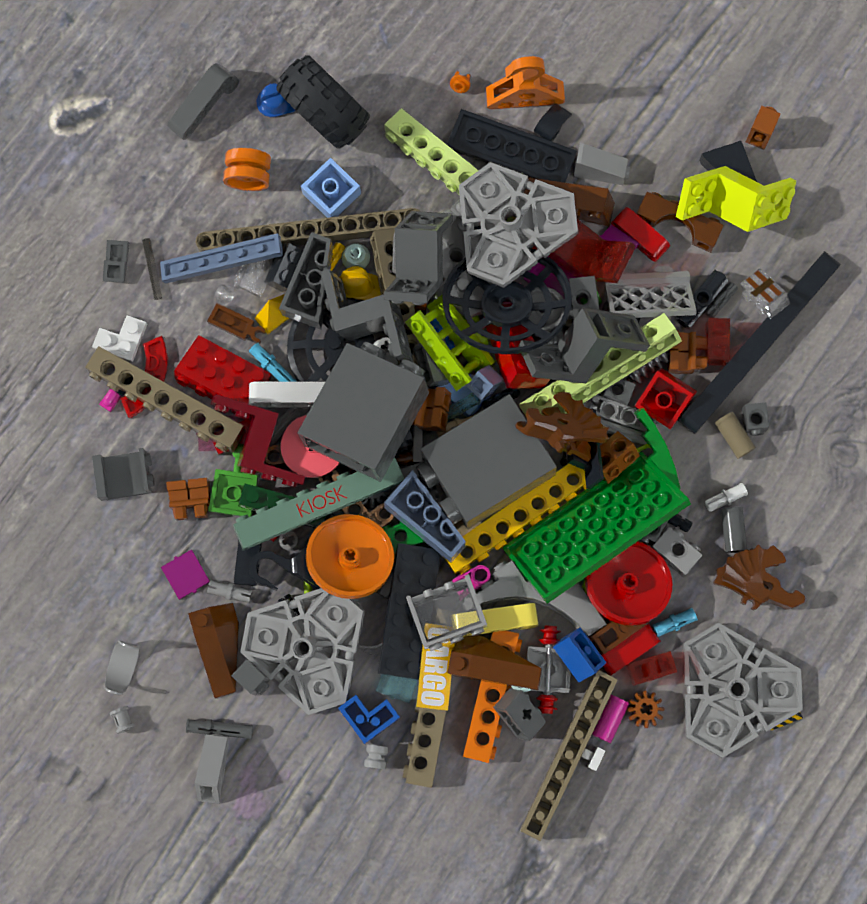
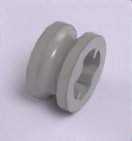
M289 531L280 535L279 544L284 550L292 551L297 548L299 539L294 532ZM286 536L295 538V540H292L294 543L292 546L283 544Z

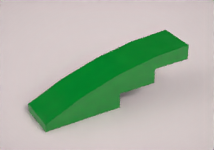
M639 408L634 412V415L647 429L640 436L653 450V453L648 458L681 489L674 462L664 439L644 408Z

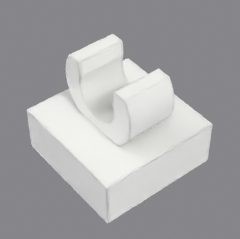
M596 747L594 752L585 748L581 757L589 761L587 768L596 771L605 750Z

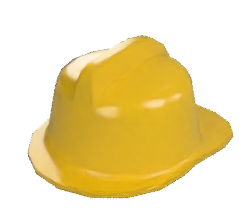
M352 266L342 271L339 278L343 281L347 298L365 301L381 295L376 275L367 273L365 269L359 266Z

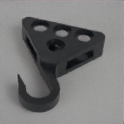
M307 546L292 559H286L272 551H262L256 554L250 562V577L260 586H266L276 591L278 589L267 579L260 577L256 571V565L260 560L270 559L292 576L298 577L316 590L320 589L308 571L306 563Z

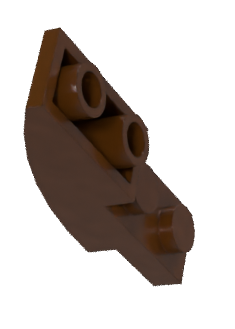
M610 621L588 638L602 655L626 640L647 623L628 626Z

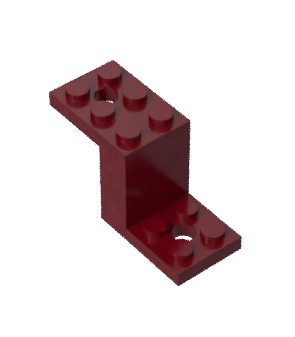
M215 394L210 404L215 406L214 410L227 413L230 410L236 412V417L246 420L251 417L237 463V467H241L240 472L255 475V472L262 474L261 478L269 481H276L277 478L282 480L283 485L293 488L297 487V485H303L305 476L264 464L279 413Z

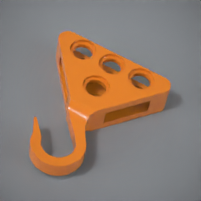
M527 56L513 60L505 68L506 77L486 87L488 109L554 105L555 103L559 105L565 103L564 82L545 74L544 60L540 57Z

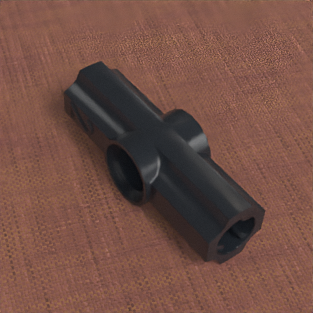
M714 270L701 287L696 290L693 295L696 315L675 317L681 326L690 329L729 282L722 272ZM704 296L707 299V303H700L697 297Z

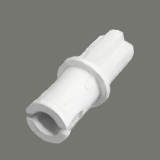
M740 483L726 491L723 489L720 494L707 499L705 506L709 512H712L724 505H731V502L747 496L748 492L744 484Z

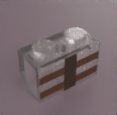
M761 268L740 283L744 291L742 295L749 303L753 302L756 310L761 315L765 313L770 319L790 304L786 292Z

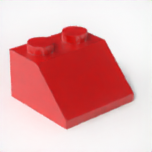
M661 368L656 372L635 407L638 409L644 408L650 417L671 430L697 391Z

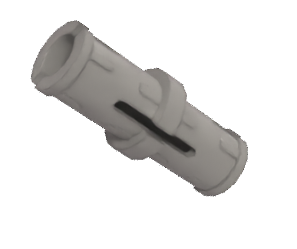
M210 580L209 586L216 587L217 589L208 587L207 594L226 597V600L235 599L250 603L251 598L243 596V594L249 596L253 594L251 589L235 587V584L232 583L227 585Z

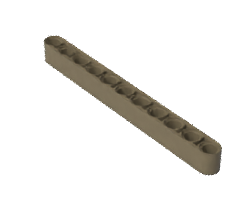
M408 208L206 231L198 234L195 242L199 251L202 252L227 246L222 244L226 238L232 239L231 243L228 244L231 245L243 242L246 236H252L253 239L264 237L268 233H278L281 236V244L290 243L294 246L307 244L309 235L305 234L307 229H314L315 234L329 238L332 242L369 238L376 230L395 229L411 211L420 210ZM391 219L398 221V224L395 226H390L387 223ZM369 222H376L377 226L375 228H368L367 224ZM349 224H354L357 226L356 229L352 231L347 230L346 227ZM333 226L336 230L333 233H327L325 231L326 228ZM293 231L294 235L292 237H284L286 232ZM204 241H211L210 246H201Z

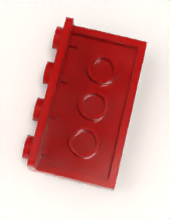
M200 335L197 336L174 370L176 382L183 387L193 389L199 396H206L212 399L217 394L249 404V384L251 382H269L272 376L266 370Z

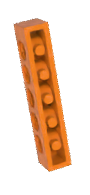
M507 630L492 633V642L507 648L514 654L515 652H520L522 640L518 639L519 633ZM481 681L463 757L489 763L490 759L494 760L497 747L493 746L495 737L499 738L502 725L498 724L500 716L493 708L498 701H489L487 693L490 690L498 691L500 700L511 689V686ZM485 711H491L494 714V721L490 724L482 720V714ZM484 732L488 734V744L480 745L477 742V735Z

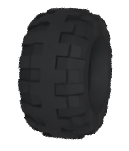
M305 55L301 59L297 58L279 77L280 82L277 85V91L337 149H341L346 144L350 145L367 127L366 123L370 118V114L310 55Z

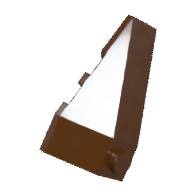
M228 603L211 606L188 613L214 698L235 693L237 681L232 675L237 670L239 621L234 604Z
M465 636L463 640L456 642L451 651L447 671L450 675L539 690L542 668L483 636Z

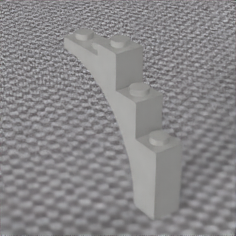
M504 561L494 568L495 572L491 576L495 582L493 583L490 580L481 587L482 591L476 594L480 606L496 601L517 600L547 607L564 617L576 629L581 627L587 637L606 625L579 583L547 604L533 586L525 581L512 561L508 564ZM470 594L464 597L463 600L465 602L461 605L464 613L474 610L475 607Z

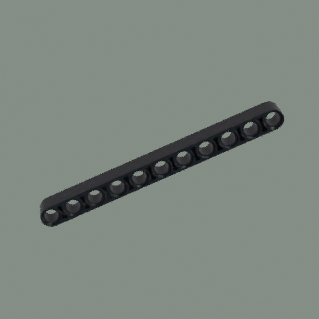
M824 251L678 421L693 434H696L841 264Z

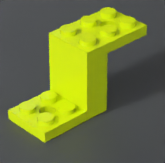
M723 166L684 178L676 217L680 220H685L711 212L733 225L750 232L787 219L797 181L787 178L763 186Z

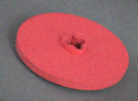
M304 415L294 420L286 428L281 439V454L286 465L294 473L303 475L306 478H319L331 473L340 463L314 450L310 451V448L305 447L297 433L307 416Z

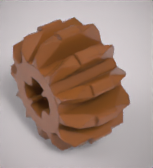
M643 691V699L639 693H635L634 696L637 702L633 699L628 701L631 705H634V708H627V712L634 711V715L630 716L629 719L634 720L637 717L638 720L635 724L637 727L641 725L642 721L644 728L649 727V721L653 726H656L657 722L654 717L662 720L663 716L657 712L665 710L664 707H657V704L661 703L662 699L654 701L656 696L654 692L648 698L647 691ZM642 704L650 706L651 710H648L650 712L649 715L641 713L640 709H643L641 707Z

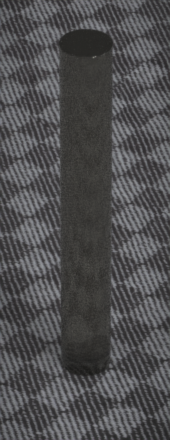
M146 238L142 242L154 300L162 299V293L151 240Z

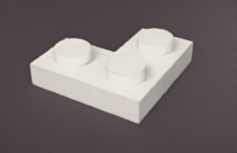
M126 316L119 334L99 328L92 348L96 350L100 346L121 359L133 362L147 327V322Z

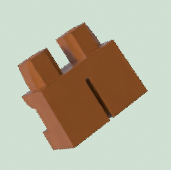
M677 330L682 342L668 350L669 363L667 372L670 374H693L695 370L706 369L707 357L696 356V350L707 349V337L696 336V332L685 333Z
M445 387L428 389L429 394L412 425L419 427L421 430L446 432L447 412H449L452 393Z
M207 477L188 479V482L186 480L166 482L170 501L169 507L173 510L176 521L188 519L187 509L194 508L195 518H207L211 498L210 481Z

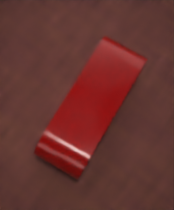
M625 207L611 222L613 226L639 243L637 249L654 262H657L670 248V243L660 233L628 207Z
M649 623L616 647L601 655L606 661L603 669L608 675H613L661 642Z

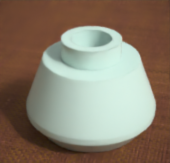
M350 244L342 252V262L346 268L359 266L364 269L369 264L370 253L362 244Z

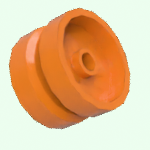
M233 148L226 152L225 165L228 168L224 170L223 182L225 185L244 191H261L269 187L270 175L267 171L271 168V156L268 153L252 148Z

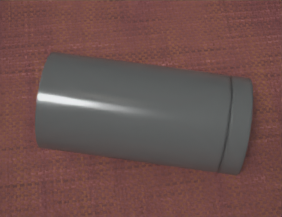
M743 507L721 509L726 553L747 550Z

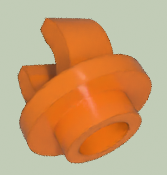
M457 71L450 80L452 90L457 93L467 92L470 88V74H467L465 77L459 75Z

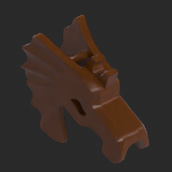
M558 392L553 396L567 414L562 413L558 407L544 408L541 411L544 415H541L537 408H529L526 411L527 422L518 421L515 424L516 428L524 435L546 440L558 453L565 451L569 455L575 454L586 462H589L591 459V446L588 442L606 443L609 439L607 436L609 427L601 424V416H597L592 409L586 408L582 400H574L570 392Z
M757 545L754 549L751 548L750 550L736 553L734 556L727 558V562L723 567L716 569L717 576L713 584L730 589L741 595L740 603L742 605H746L748 600L752 602L751 610L753 611L766 601L789 610L803 604L806 599L798 590H795L793 593L785 591L781 587L780 581L766 572V568L777 567L779 564L786 562L784 554L774 545L770 546L769 549H762L760 545Z

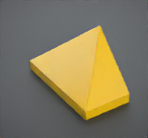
M285 294L268 300L255 317V320L265 329L267 335L289 319L283 316L279 309Z

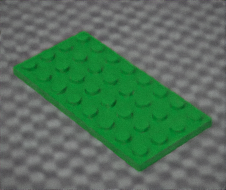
M642 451L639 453L640 456L609 484L602 480L591 489H586L502 547L504 553L547 604L691 505L689 498Z

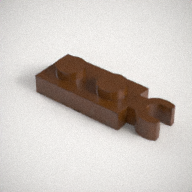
M216 303L207 320L209 324L244 341L250 336L254 343L260 344L261 340L255 337L256 333L266 334L264 328L259 326L253 327L254 320Z

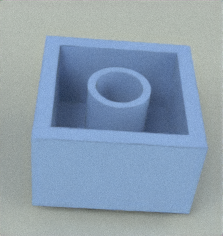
M331 158L301 185L303 195L327 218L338 217L361 195L360 185Z

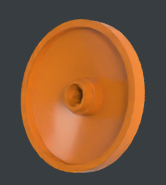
M344 514L327 519L314 530L307 545L306 563L311 577L324 591L340 598L357 599L373 594L385 584L393 567L394 551L390 538L377 523L363 516Z

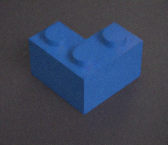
M357 695L338 708L364 744H367L400 719V716L387 699L370 712Z

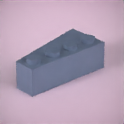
M412 470L384 502L385 509L452 563L465 548L466 541Z

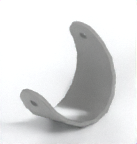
M120 640L116 642L106 672L104 684L106 691L117 695L125 693L137 664L139 646Z

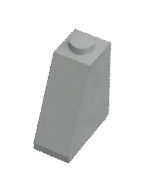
M580 143L574 177L623 185L624 178H629L630 166H627V158Z
M221 734L205 735L195 780L197 800L201 802L220 804L228 753V738Z

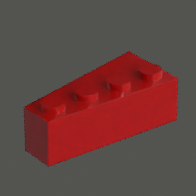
M502 304V306L510 307L512 304ZM493 324L486 326L487 332L501 336L502 327ZM523 325L510 328V336L520 335L528 330ZM531 336V337H528V338H526V339H523V340H526V341H533V342H535V341L533 340L532 336ZM490 339L492 347L500 348V341ZM522 340L509 342V348H517ZM521 353L495 354L506 388H544L550 380L532 377Z

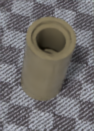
M733 412L715 422L737 459L756 448Z

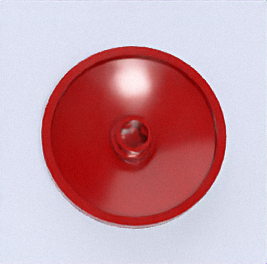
M638 541L585 577L586 591L593 606L604 617L621 625H641L655 619L665 609L672 594V576L667 563L657 551Z

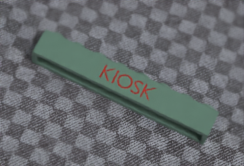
M395 457L381 482L358 471L351 475L346 472L337 476V480L332 483L324 481L316 485L317 489L309 492L306 489L297 493V497L289 500L287 497L276 502L277 506L269 509L268 506L258 509L256 511L257 514L249 517L247 514L237 518V523L233 524V528L243 551L401 484L404 477Z

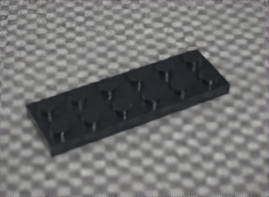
M463 109L460 110L447 143L455 152L485 163L492 161V163L500 164L502 167L506 166L510 170L515 169V172H523V175H529V178L566 183L577 154V150Z
M402 543L397 544L378 674L419 680L423 643L406 597L411 596L412 598L423 594L425 590H434L436 588L440 553L435 549ZM434 601L416 607L423 629L425 623L430 624Z

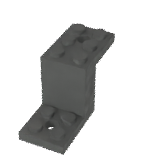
M411 211L395 228L396 279L384 291V300H391L395 304L405 301L412 302L414 305H423L430 300L443 284L442 233L453 222V213Z
M330 269L321 271L323 277L321 279V286L327 294L328 299H325L328 311H331L332 319H330V324L333 331L337 332L347 341H351L384 330L386 336H389L390 339L388 349L391 356H394L400 362L402 359L413 362L399 304L392 303L391 300H384L383 294L348 305L342 279Z
M582 308L558 345L546 343L539 348L521 354L532 377L586 384L611 347L646 352L650 344L635 316ZM522 340L518 347L530 345L535 342Z

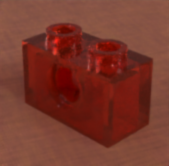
M708 318L705 324V337H707L705 357H707V365L725 366L730 360V318Z
M671 651L626 665L633 686L677 672Z

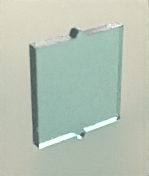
M382 674L376 691L390 696L392 700L396 698L410 703L418 680Z

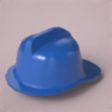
M276 83L267 85L258 94L256 100L258 110L267 117H276L296 111L277 91L278 84Z

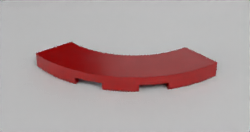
M159 336L143 344L146 355L145 372L164 382L168 369V353L163 336ZM146 387L142 391V395L149 394L151 387ZM125 396L120 398L129 419L146 409L142 406L143 402L139 400L134 402Z

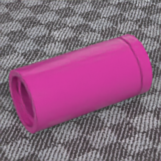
M610 695L592 735L611 744L629 703L614 695Z

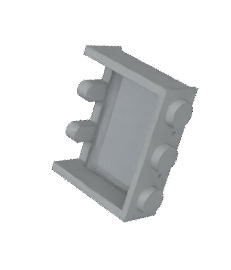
M469 574L465 576V579L454 583L452 581L447 582L443 587L425 590L423 594L412 598L411 596L406 597L424 649L429 648L430 651L442 648V643L447 641L453 644L463 640V636L469 633L475 636L485 632L484 628L487 627V623Z

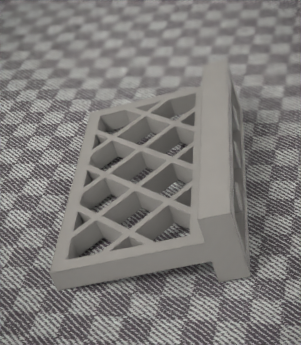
M689 271L605 275L604 295L607 297L609 312L633 315L635 318L658 317L663 313L666 316L696 315ZM622 294V296H621L620 298H617V297L614 296V295ZM671 296L677 300L672 303L667 298ZM650 297L656 301L651 304L646 299ZM629 298L635 302L630 305L624 300ZM684 303L688 305L690 308H682L678 305ZM660 304H663V305L667 306L668 308H667V309H660V308L657 307V306L660 305ZM619 305L625 308V310L615 311V308ZM638 305H642L647 309L639 310L636 307Z

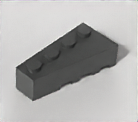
M311 232L279 307L283 316L322 330L325 299L327 296L326 291L321 286V279H323L321 271L331 269L334 249L331 239Z

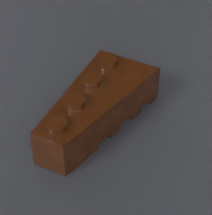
M528 178V181L535 182L534 178ZM537 179L574 193L577 220L610 227L615 202L608 188ZM525 189L524 194L528 195L530 190Z

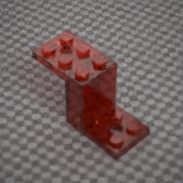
M577 219L578 234L550 253L548 257L576 278L595 276V281L618 283L636 246L632 242L604 240Z

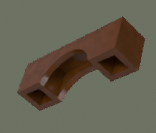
M646 192L637 215L653 228L666 220L679 221L689 229L692 236V245L707 252H712L724 226L718 219L713 217L707 218L700 214L680 220L676 217L679 202L674 200L668 201L656 192Z

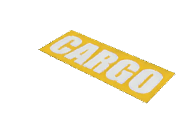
M425 623L424 627L427 640L453 631L451 626ZM450 641L442 643V648L430 651L429 648L424 649V646L422 647L416 707L448 711L452 675L448 674L447 671L451 651L455 643L451 644Z

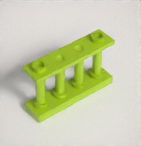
M441 295L427 306L430 310L429 313L424 315L420 310L405 321V323L454 389L458 391L472 381L468 375L473 370L477 373L478 370L492 365L495 361L489 352L469 345L451 329L444 314L443 297ZM449 304L452 319L458 329L462 331L468 328V324L454 305ZM435 318L443 328L438 333L430 324ZM475 334L469 336V338L481 343ZM447 336H449L456 345L451 350L443 341V339ZM460 353L469 362L464 367L456 359V356Z

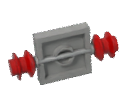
M545 625L544 629L540 630V632L544 633V638L539 639L545 647L528 646L527 661L542 668L539 690H530L545 694L536 697L540 701V706L537 708L540 709L542 714H553V710H558L553 707V703L558 698L550 694L552 692L570 693V670L552 646L560 641L557 639V634L561 633V631L557 630V626Z

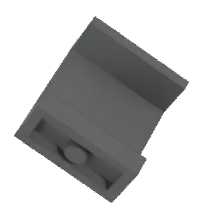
M139 448V452L103 457L102 455L92 456L97 498L101 501L152 493L151 487L155 486L153 474L149 473V466L152 465L150 453H147L144 448Z

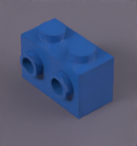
M581 627L563 637L553 646L578 682L595 674L606 664L604 658Z

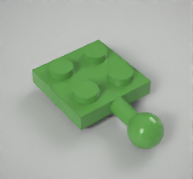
M242 443L238 444L234 453L232 452L235 458L233 471L215 470L209 512L239 517L247 514L249 517L252 516V510L238 507L244 484L257 486L259 477L258 475L240 472L241 467H237L243 447Z

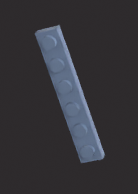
M277 233L161 261L162 281L166 284L283 256L281 236Z

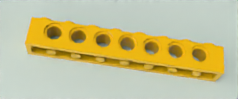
M571 464L566 465L557 471L554 477L510 503L462 536L466 541L465 548H470L473 551V555L470 558H464L460 553L452 563L444 558L455 575L457 573H466L472 568L470 564L476 560L479 563L490 556L488 554L489 551L494 548L496 551L507 544L506 540L513 536L515 539L525 532L524 527L529 524L534 526L540 522L543 514L546 512L551 514L559 509L560 506L558 504L564 500L569 502L577 496L576 492L581 488L586 490L585 471ZM567 477H577L578 484L570 485L567 482ZM551 488H558L561 491V495L557 498L552 497L549 493ZM536 499L541 500L543 508L539 510L534 509L531 504L532 501ZM518 511L526 515V519L522 522H518L514 518V514ZM498 524H506L508 532L505 534L498 533L496 530ZM483 535L488 536L491 540L487 546H482L478 542V539Z

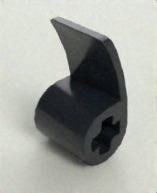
M555 103L539 120L534 128V132L544 139L553 142L559 134L562 125L572 116V113Z

